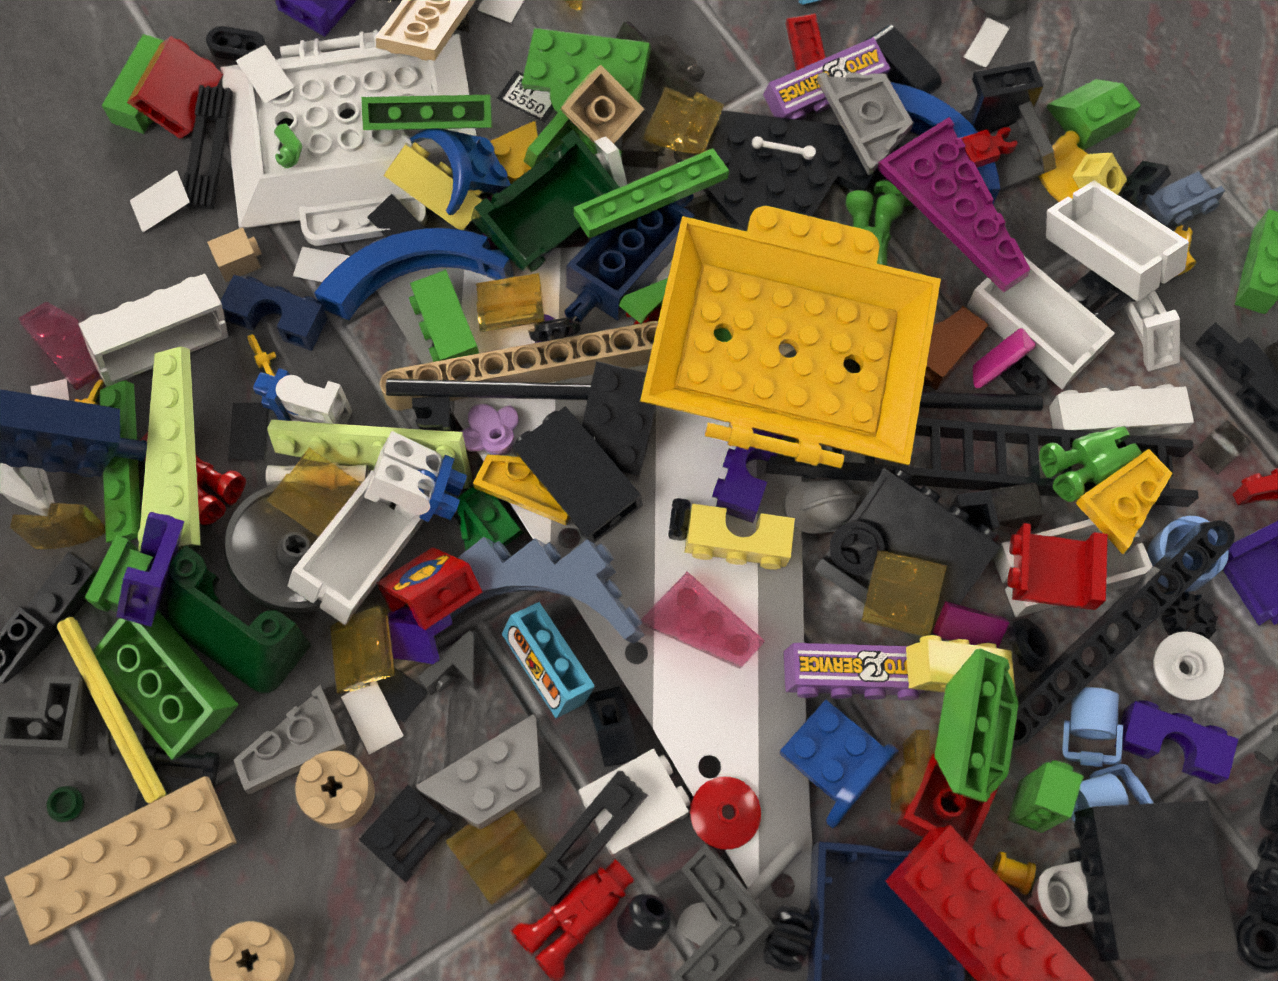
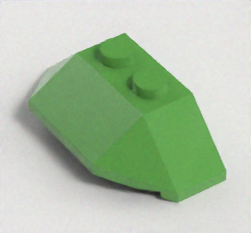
M976 649L946 685L934 754L953 793L980 802H986L990 798V794L1008 776L1018 712V700L1014 683L1008 672L1010 669L1008 659L984 649Z

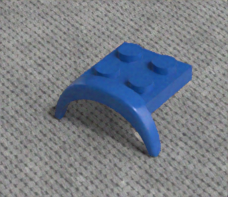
M426 129L410 138L411 143L432 139L443 148L448 156L453 173V190L446 209L448 215H453L459 210L468 190L479 189L482 192L495 194L497 192L501 193L511 185L507 178L506 169L499 163L494 153V146L487 138L445 129Z
M825 700L780 750V755L836 802L826 820V823L831 828H835L876 778L898 757L899 750L892 744L883 747L829 701Z

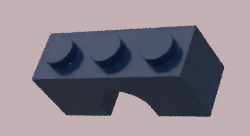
M233 275L220 300L226 322L252 331L255 330L258 322L264 316L269 314L281 315L276 327L282 340L310 351L313 350L328 319L322 304L315 298L310 296L302 298L293 295L283 287L276 286L273 288L264 285L261 281L251 276L243 278Z

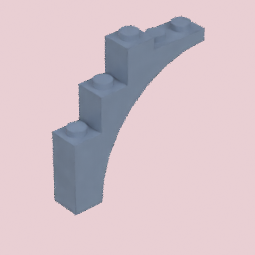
M483 537L458 557L470 564L482 593L450 613L451 619L470 606L496 595L518 591H548L573 597L589 605L605 617L625 640L633 644L645 636L639 628L643 623L640 617L630 606L627 609L619 600L623 596L621 591L611 579L607 580L616 571L610 564L614 558L602 543L597 546L587 539L562 558L552 543L548 542L545 544L534 538L511 556L500 541L495 543Z

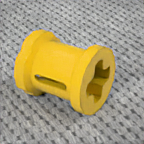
M999 851L992 870L1005 884L1018 888L1021 894L1027 895L1034 881L1036 864L1032 862L1024 864L1008 858L1006 853Z

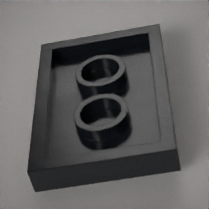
M596 361L582 426L620 471L639 476L641 475L657 406L640 402L646 372Z

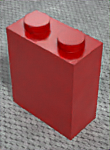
M170 36L159 45L127 103L181 139L191 133L194 128L199 85L204 87L207 85L211 88L213 86L217 87L223 73L216 69V66L210 60L201 58L191 51L185 42Z

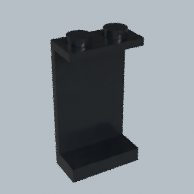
M566 406L560 411L549 413L543 419L540 426L533 431H526L521 434L516 440V444L512 446L516 457L522 459L575 523L584 540L588 539L593 543L597 542L643 506L641 494Z

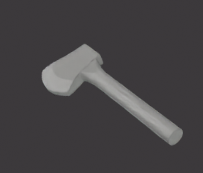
M792 841L788 843L746 889L755 901L801 852ZM698 902L686 908L679 917L677 934L701 946L722 923L718 918H714L706 902Z

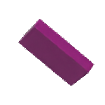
M945 601L932 632L936 636L947 640L965 639L969 641V645L994 643L999 648L1010 622L1002 616Z

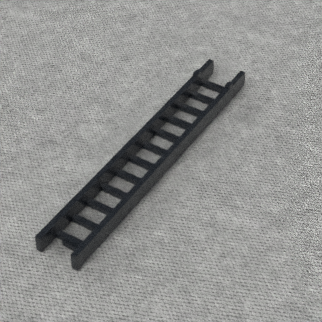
M918 417L915 435L930 437L931 469L908 467V465L898 463L897 467L910 474L912 478L909 482L917 486L926 485L930 487L980 491L991 490L992 492L1060 497L1053 489L1055 479L1040 478L1038 446H1044L1053 442L1059 444L1065 451H1069L1074 440L1095 432ZM1130 435L1126 440L1117 445L1121 449L1136 443L1142 453L1150 449L1172 473V457L1183 458L1194 448L1193 440ZM940 438L962 439L963 471L941 470ZM973 440L995 442L996 474L974 472ZM1006 443L1027 445L1029 477L1007 475ZM832 447V452L842 454L841 449ZM865 455V463L843 462L841 468L820 463L817 466H813L803 462H796L795 458L771 456L766 466V473L803 476L806 479L818 477L876 482L882 474L883 468L888 467L892 470L894 466L875 464V457ZM1072 466L1062 471L1061 475L1072 471ZM1168 480L1154 505L1189 507L1199 498L1198 490L1170 488ZM1094 482L1085 483L1084 494L1098 484Z

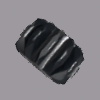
M781 906L775 911L774 917H772L771 922L776 928L765 940L764 960L766 964L774 966L775 969L784 972H797L802 967L809 950L814 927L811 914L803 912L802 909L793 906Z

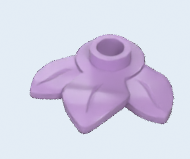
M487 404L473 406L468 413L470 427L460 431L463 432L466 450L474 452L485 449V451L492 455L500 456L509 453L515 440L513 430L519 423L516 410L511 405L501 408L498 412Z

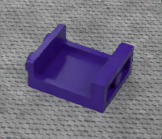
M275 0L279 11L324 37L357 1Z
M149 512L140 552L155 559L150 573L127 567L120 592L117 618L152 626L169 580L170 564L178 552L184 521L175 519L167 514Z
M1278 521L1234 542L1228 549V560L1222 569L1258 626L1271 620L1273 625L1278 624Z

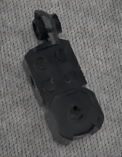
M1278 769L1269 783L1260 811L1262 828L1274 834L1264 837L1258 847L1257 855L1261 858L1257 870L1251 873L1247 882V890L1250 891L1246 901L1248 907L1245 915L1239 919L1234 928L1238 947L1236 953L1243 963L1253 970L1263 973L1278 972ZM1257 933L1265 940L1264 951H1261L1255 943Z

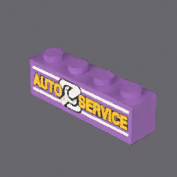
M873 37L769 82L763 96L774 117L802 120L809 112L815 110L816 113H820L830 107L817 82L819 73H828L827 77H846V73H859L861 75H869L870 73L887 74L890 67Z
M792 643L783 651L786 692H797V697L813 698L819 696L818 693H831V698L834 699L850 698L852 694H864L865 699L869 700L883 699L886 695H898V700H915L919 698L921 693L926 691L909 689L907 646Z

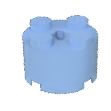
M1183 516L1169 523L1152 539L1148 546L1147 554L1152 566L1196 525L1209 521L1198 516ZM1210 528L1207 537L1209 542L1215 545L1218 536L1216 531ZM1228 550L1185 592L1200 589L1219 574L1227 563ZM1185 552L1182 559L1187 569H1190L1193 564V557L1189 552ZM1163 575L1160 576L1157 583L1168 588V580Z

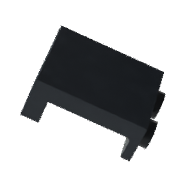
M1029 61L975 71L972 81L977 97L973 108L962 111L961 115L972 124L977 132L988 129L990 134L1017 123L1016 120L1020 118L1019 106L1031 101L1033 107H1035L1044 87L1035 62Z

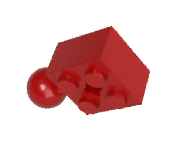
M932 753L924 761L896 824L923 838L932 829L951 825L973 848L998 788L990 794V798L986 802H980L953 793L934 757V753ZM948 799L950 801L949 808L953 811H945L941 802Z

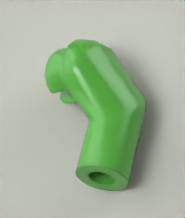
M283 123L274 130V134L283 144V147L279 149L281 153H276L275 159L279 165H282L284 168H290L298 163L302 143L290 127Z

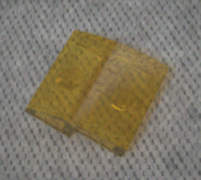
M665 87L642 139L680 152L703 153L724 104L696 92L694 99Z
M539 273L476 283L478 302L476 303L480 332L545 322Z
M309 447L291 473L285 475L267 501L319 537L361 483Z
M50 503L48 516L13 514L10 528L34 549L70 547L88 542L106 533L105 525L85 505Z
M878 550L861 621L920 636H930L947 566Z
M382 606L374 607L354 614L346 625L338 621L330 626L337 693L342 694L371 686L370 682L395 676L387 608Z
M916 729L903 742V765L890 777L891 813H899L910 804L920 787L929 757L930 730Z
M514 810L481 830L469 823L445 841L491 905L533 873L547 857V854Z

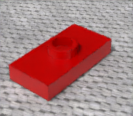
M816 13L787 18L785 24L796 71L825 59Z

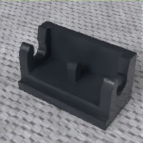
M449 396L412 398V408L415 411L417 417L416 424L419 426V429L456 432V422Z

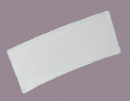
M987 17L964 58L987 67L1009 27Z

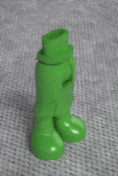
M862 190L852 191L846 196V208L853 218V227L868 230L877 237L880 246L877 264L887 266V248L891 239L889 234L892 221L902 214L904 200L900 196L893 194L880 196L875 204V226L869 227L873 208V195Z

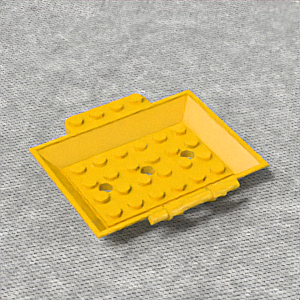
M770 206L758 207L752 212L746 231L682 216L640 402L728 422L729 427L707 423L704 436L727 441L729 446H736L746 450L752 447L795 457L796 462H803L813 466H817L820 463L841 468L843 465V454L822 450L820 445L910 465L941 279L877 264L880 247L879 241L868 230ZM719 328L728 330L731 334V340L727 342L717 340L714 336V331ZM781 344L793 346L796 356L791 358L783 356L779 351V346ZM847 359L855 360L860 366V372H848L844 367V361ZM753 429L795 438L796 443L754 434Z

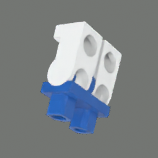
M278 368L275 376L260 372L253 386L255 394L262 396L261 403L263 407L273 410L278 420L290 421L291 419L292 421L347 425L353 411L340 384L328 381L325 389L304 383L300 377L290 375L288 371Z
M391 431L380 451L364 498L376 503L379 498H383L402 506L409 513L420 515L419 518L429 522L433 514L451 520L460 500L444 493V491L458 496L463 489L467 475L452 469L454 458L447 455L442 458L439 453Z

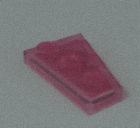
M44 302L18 318L22 327L75 390L80 389L100 376L89 354L78 319L48 302Z
M688 571L641 619L642 625L739 669L748 662L765 642Z

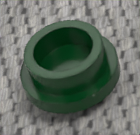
M59 787L48 797L46 804L47 812L55 821L61 823L71 822L83 811L84 797L74 787Z

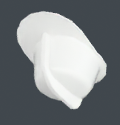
M1081 862L1052 866L1044 870L1033 884L1032 897L1027 900L1028 905L1034 906L1041 917L1058 926H1072L1093 921L1092 914L1087 906L1088 889L1085 875L1081 870Z

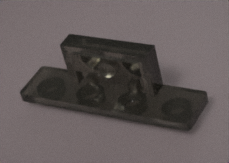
M623 22L616 39L650 43L651 51L645 77L688 119H695L706 99V95L694 83L701 81L705 71L697 65L693 57L687 55L677 45L673 38L661 35L647 39L631 22Z

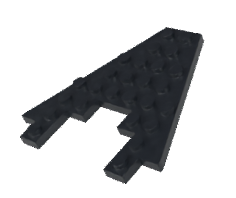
M703 108L675 148L673 158L679 163L712 148L715 150L729 170L728 179L707 187L703 191L733 227L742 231L747 230L750 216L758 207L770 206L814 217L835 183L852 191H866L876 175L887 179L878 168L868 175L841 125L712 108ZM907 134L891 153L918 136ZM755 137H761L763 141L805 148L806 146H812L815 148L816 153L813 159L807 160L802 154L766 147L756 149L752 146V140Z

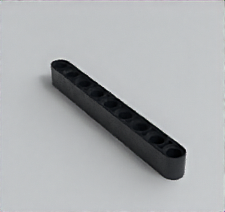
M1216 520L1196 525L1017 696L1018 712L1016 720L1019 723L1020 729L1013 738L1014 746L1024 745L1031 740L1232 546L1235 534L1230 524L1225 521ZM1210 528L1214 529L1218 536L1215 545H1212L1207 537ZM1185 552H1189L1193 557V564L1190 569H1187L1182 561ZM1162 575L1166 577L1169 584L1165 593L1160 592L1157 585L1158 579ZM1137 599L1144 606L1143 613L1139 617H1136L1132 610L1133 603ZM1115 623L1119 629V635L1112 642L1107 636V629L1110 624ZM1087 647H1090L1094 652V660L1089 665H1085L1082 661V652ZM1062 671L1067 672L1069 675V684L1064 689H1060L1056 682L1057 676ZM1041 695L1045 703L1044 708L1041 712L1035 714L1031 708V702L1034 697Z

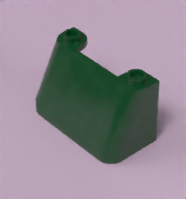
M574 130L560 140L562 144L553 151L550 150L538 164L501 193H495L492 196L491 202L486 197L473 209L471 220L522 272L527 269L531 273L537 270L546 262L544 256L581 227L574 217L575 206L620 188Z
M185 545L170 564L165 619L181 638L254 691L259 693L274 691L311 647L310 642L296 623L277 611L261 613L248 626L221 607V601L214 592V584L219 581V578L207 569L205 561L199 554Z

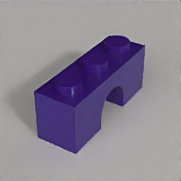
M753 429L754 434L779 440L783 438V435ZM736 447L735 450L729 448L722 466L728 469L725 480L718 478L712 494L713 498L718 499L716 507L727 508L726 514L753 523L767 482L752 476L747 470L746 464L753 460L768 462L770 457L776 456L777 453L749 447V450Z
M1145 700L1135 701L1124 708L1120 725H1123L1122 750L1149 759L1160 752L1163 739H1170L1179 744L1184 752L1183 773L1215 785L1229 779L1238 739L1227 735L1225 729L1212 725H1207L1206 727L1194 723L1193 718L1181 713L1169 714L1159 710L1157 704Z

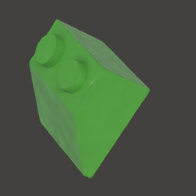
M1095 79L1049 103L1046 108L1065 132L1075 131L1078 133L1080 142L1077 146L1084 151L1129 127L1141 105L1123 83Z

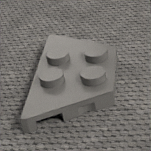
M819 73L817 82L868 175L872 174L878 168L879 161L888 156L912 129L913 122L886 74L870 73L869 75H861L859 73H846V77H827L828 73Z
M532 714L416 785L421 795L433 799L446 810L455 815H460L468 823L481 830L541 793V757L538 745L539 723L535 715Z

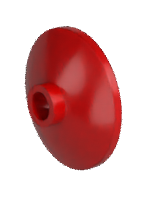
M722 776L705 782L696 791L690 805V820L694 831L703 842L717 849L730 850L745 845L754 837L761 821V807L755 792L745 782L737 778ZM725 805L731 806L734 810V815L731 819L725 818L722 814V809Z

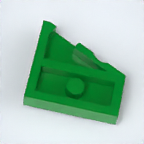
M474 486L458 497L460 501L457 509L461 518L460 529L465 551L483 537L495 543L500 541L506 546L523 533L497 497L477 490Z

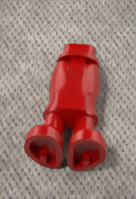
M148 432L140 439V441H147ZM196 455L199 523L208 525L219 520L225 514L226 507L218 498L209 495L201 487L207 484L222 500L229 505H233L240 498L245 488L246 478L233 470L222 475L214 470L211 463L203 461Z
M615 859L605 869L599 867L597 872L581 880L561 902L549 907L550 912L533 924L519 923L510 932L523 949L532 956L547 938L560 927L564 933L534 958L539 967L552 981H560L565 975L564 962L566 957L578 943L583 944L586 936L615 910L620 900L626 896L624 891L634 882V879Z

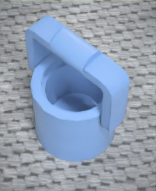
M1085 687L1071 700L1070 721L1064 720L1062 751L1066 760L1080 762V765L1103 767V764L1117 765L1121 762L1123 725L1118 724V693L1102 688ZM1070 734L1092 740H1111L1117 737L1116 756L1103 755V753L1069 752Z
M1117 764L1095 771L1090 775V779L1081 782L1072 819L1075 822L1074 812L1090 807L1129 805L1126 790L1116 777L1121 775L1137 802L1140 804H1153V801L1149 797L1148 791L1131 769L1125 764Z

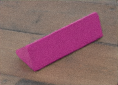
M1023 328L1016 330L973 365V383L976 389L991 383L1036 348V344Z

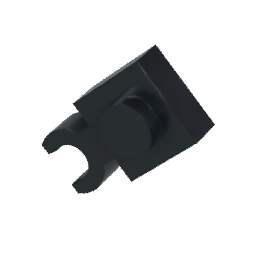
M1142 161L1128 176L1125 182L1126 187L1120 190L1118 196L1126 201L1129 200L1133 206L1138 208L1143 202V196L1145 194L1154 195L1171 175L1168 165Z

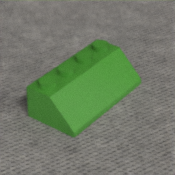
M157 610L151 627L119 618L93 650L111 687L171 760L178 758L217 731L239 706L159 610Z

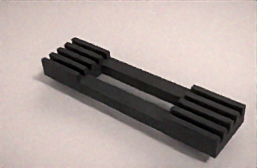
M199 85L189 161L183 180V186L190 202L184 207L214 210L233 92L230 88L224 89L223 87L217 88L216 86L211 88L207 85L206 87ZM207 120H216L208 175L202 176L198 173Z
M623 771L616 772L526 881L551 907L562 900L577 882L583 871L648 796ZM605 808L613 817L568 869V866L562 863V857L601 810Z

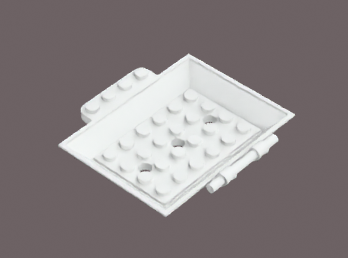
M378 30L369 33L360 32L358 36L323 41L315 38L313 41L305 42L301 40L300 44L281 46L282 59L275 60L295 88L266 104L239 65L220 67L223 73V88H230L233 92L227 128L239 229L242 227L246 229L300 220L305 239L310 244L316 246L384 236L381 231L388 229L377 228L367 216L391 194L424 226L427 222L426 206L383 176L407 142L412 146L413 143H411L410 138L423 130H363L361 97L469 95L459 33L451 36L435 61L421 60L418 57L405 54H393L387 50L376 48ZM346 109L355 111L354 116L348 119H343L339 115ZM284 118L293 120L289 127L302 143L298 163L290 168H284L275 159L276 153H281L279 149L283 147V144L274 134V130L278 122ZM445 129L476 136L475 129ZM432 139L418 142L419 145L430 152L428 159L437 165L442 161L451 167L447 154L437 142Z

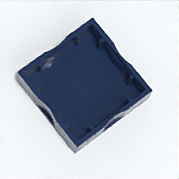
M821 841L812 846L809 914L812 916L814 927L808 950L807 981H964V967L885 882L913 849L908 851H886L867 845Z

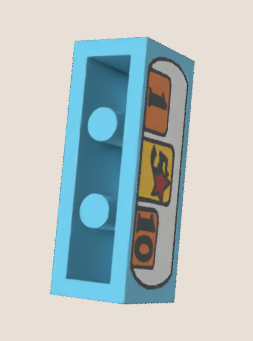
M535 603L511 614L502 632V636L554 717L558 718L584 705L595 685L541 603Z

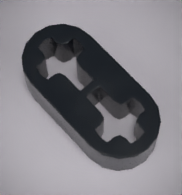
M1027 355L1000 375L1016 394L1042 395L1047 386L1045 375ZM1026 381L1028 383L1034 381L1037 384L1035 388L1025 387Z

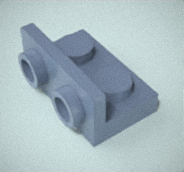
M1198 171L1157 190L1154 195H1148L1144 202L1156 219L1169 228L1173 225H1185L1201 212L1203 215L1212 212L1219 206V199L1224 194L1225 189L1220 186L1212 190Z

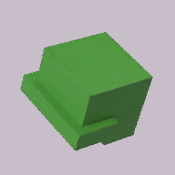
M116 535L85 599L95 608L109 612V610L117 612L123 577L127 567L150 573L155 558L138 552L139 550L129 539Z

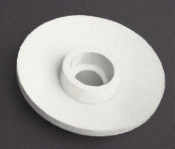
M1193 632L1172 634L1158 645L1154 654L1153 668L1158 682L1168 693L1179 699L1190 701L1203 699L1214 693L1222 682L1224 675L1222 656L1216 646L1200 634ZM1180 663L1187 664L1189 667L1188 674L1181 672L1179 668Z

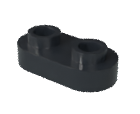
M227 26L215 27L206 36V43L212 55L235 61L266 45L264 37L259 32Z

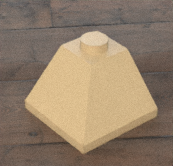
M600 64L570 94L560 110L594 144V141L605 136L614 144L643 112L644 108Z

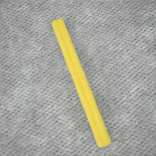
M73 617L60 621L57 624V629L145 801L150 804L164 797L166 792L78 621Z

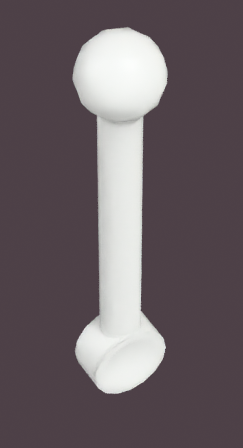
M755 137L752 140V146L756 149L766 147L802 154L807 160L813 159L816 153L815 148L812 146H806L805 148L763 141L761 137Z

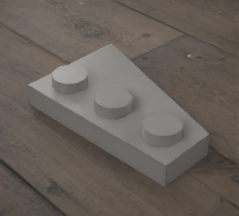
M321 685L311 692L312 696L301 706L292 708L286 714L287 718L272 731H266L233 760L244 791L248 795L299 772L304 762L320 753L343 751L348 748Z

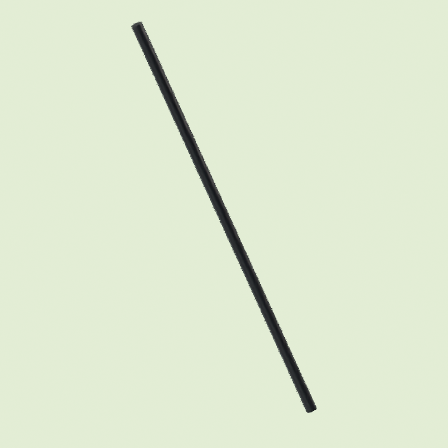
M386 379V396L588 400L591 384ZM922 392L919 408L1041 411L1043 408L1042 395Z

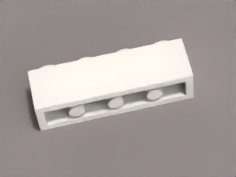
M1171 384L1160 385L1153 389H1142L1140 386H1132L1119 391L1099 388L1086 393L1067 390L1058 394L1049 406L1053 429L1101 433L1115 427L1125 426L1130 435L1157 437L1183 435L1194 423L1187 387H1174Z

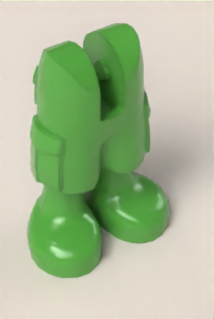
M1119 426L1101 433L1095 432L1073 441L1072 450L1065 451L1057 443H1048L1040 449L1039 457L1042 470L1047 478L1058 475L1077 463L1084 465L1082 469L1068 471L1058 476L1053 482L1055 492L1065 501L1073 502L1084 495L1085 483L1088 481L1095 484L1101 483L1141 455L1142 452L1136 443L1121 449L1117 447L1118 444L1130 436L1125 426Z

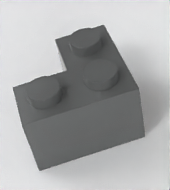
M44 676L38 711L2 709L0 717V748L10 753L82 756L92 698L84 680L80 677Z

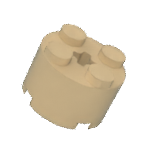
M326 751L302 764L296 781L295 793L300 808L308 817L326 828L338 830L349 828L362 819L374 801L375 787L367 769L353 755L343 751ZM338 783L343 788L337 790L336 797H333L329 794V790H332L334 784Z
M253 921L238 923L223 932L211 947L209 967L213 981H287L293 970L294 952L291 943L280 931L263 923ZM251 954L259 958L258 961L253 963L254 970L246 966V962L250 960Z

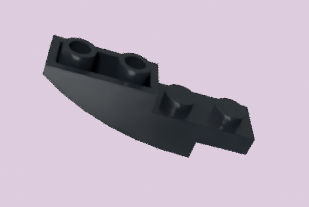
M1215 322L1195 344L1201 348L1204 355L1220 365L1231 379L1243 386L1235 394L1242 404L1266 422L1267 427L1271 431L1278 433L1277 368L1262 349L1249 337L1239 344Z
M68 551L28 606H19L1 629L0 683H7L31 663L59 634L57 624L68 617H74L85 603L81 597L92 584L98 571L77 554Z

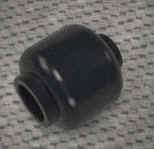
M648 894L636 895L629 901L618 917L617 928L619 935L627 945L634 949L642 951L654 949L669 930L671 915L667 905L661 898Z

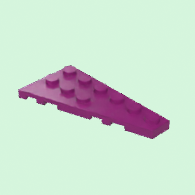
M948 117L880 160L878 170L1005 293L1027 278L1031 269L1017 242L1007 232L1002 214L997 213L993 205L994 199L975 163L969 160L965 152V144L961 137H957L953 130L954 124L951 118Z

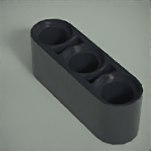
M887 25L864 40L875 38L890 67L886 74L890 82L916 88L928 94H932L941 87L942 81L937 70L894 26Z

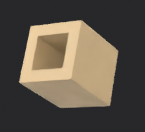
M243 227L207 242L226 282L230 281L233 275L243 276L261 268L256 257L262 254L254 237L247 238Z

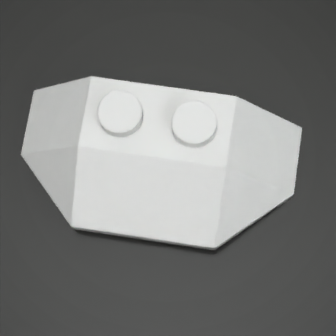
M0 463V494L2 493L12 503L48 519L55 520L59 518L46 471L40 468L25 466L18 468L10 467L7 464Z

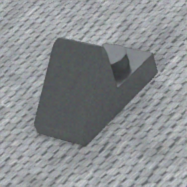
M470 630L465 633L440 657L438 662L432 664L418 677L420 684L430 695L436 690L439 692L445 690L453 682V675L456 672L476 690L477 642L474 634Z

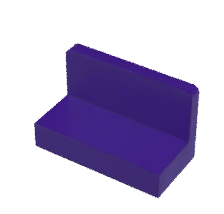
M402 606L395 612L391 611L379 618L377 624L386 656L393 659L435 664L440 658L434 635L452 625L450 614L426 630L418 626L410 608Z

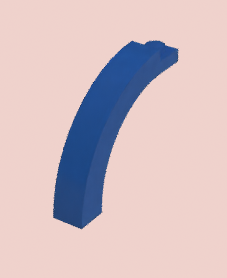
M890 82L913 122L911 132L921 135L950 117L954 124L953 130L958 138L977 133V130L967 119L942 100L919 89ZM995 162L977 168L994 199L993 204L1000 191L999 176Z
M428 228L391 235L360 249L338 265L323 280L314 294L325 311L350 321L359 306L372 293L386 283L411 272L429 268H459L482 274L507 285L512 280L514 273L510 258L501 251H492L488 237L459 229Z

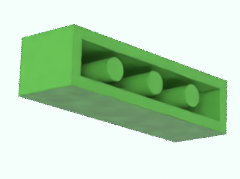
M491 95L361 97L363 130L493 128Z

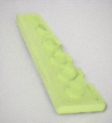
M182 346L154 354L141 523L137 535L139 541L138 552L141 550L149 512L167 514L175 519L184 521L178 550H181L185 545L189 548L201 545L190 349Z
M271 420L267 428L275 453L327 463L338 462L339 465L346 466L368 465L370 471L374 470L380 451L391 431L439 453L442 458L445 455L454 458L452 469L467 475L463 488L469 489L473 480L463 432Z

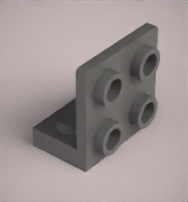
M1031 101L1019 106L1020 118L1016 120L1017 123L1008 126L1011 132L1008 138L1003 139L1005 142L1017 140L1018 144L1014 152L1010 154L1001 153L999 160L995 162L1000 183L999 192L1056 169L1054 150ZM998 131L992 133L991 136L996 135Z

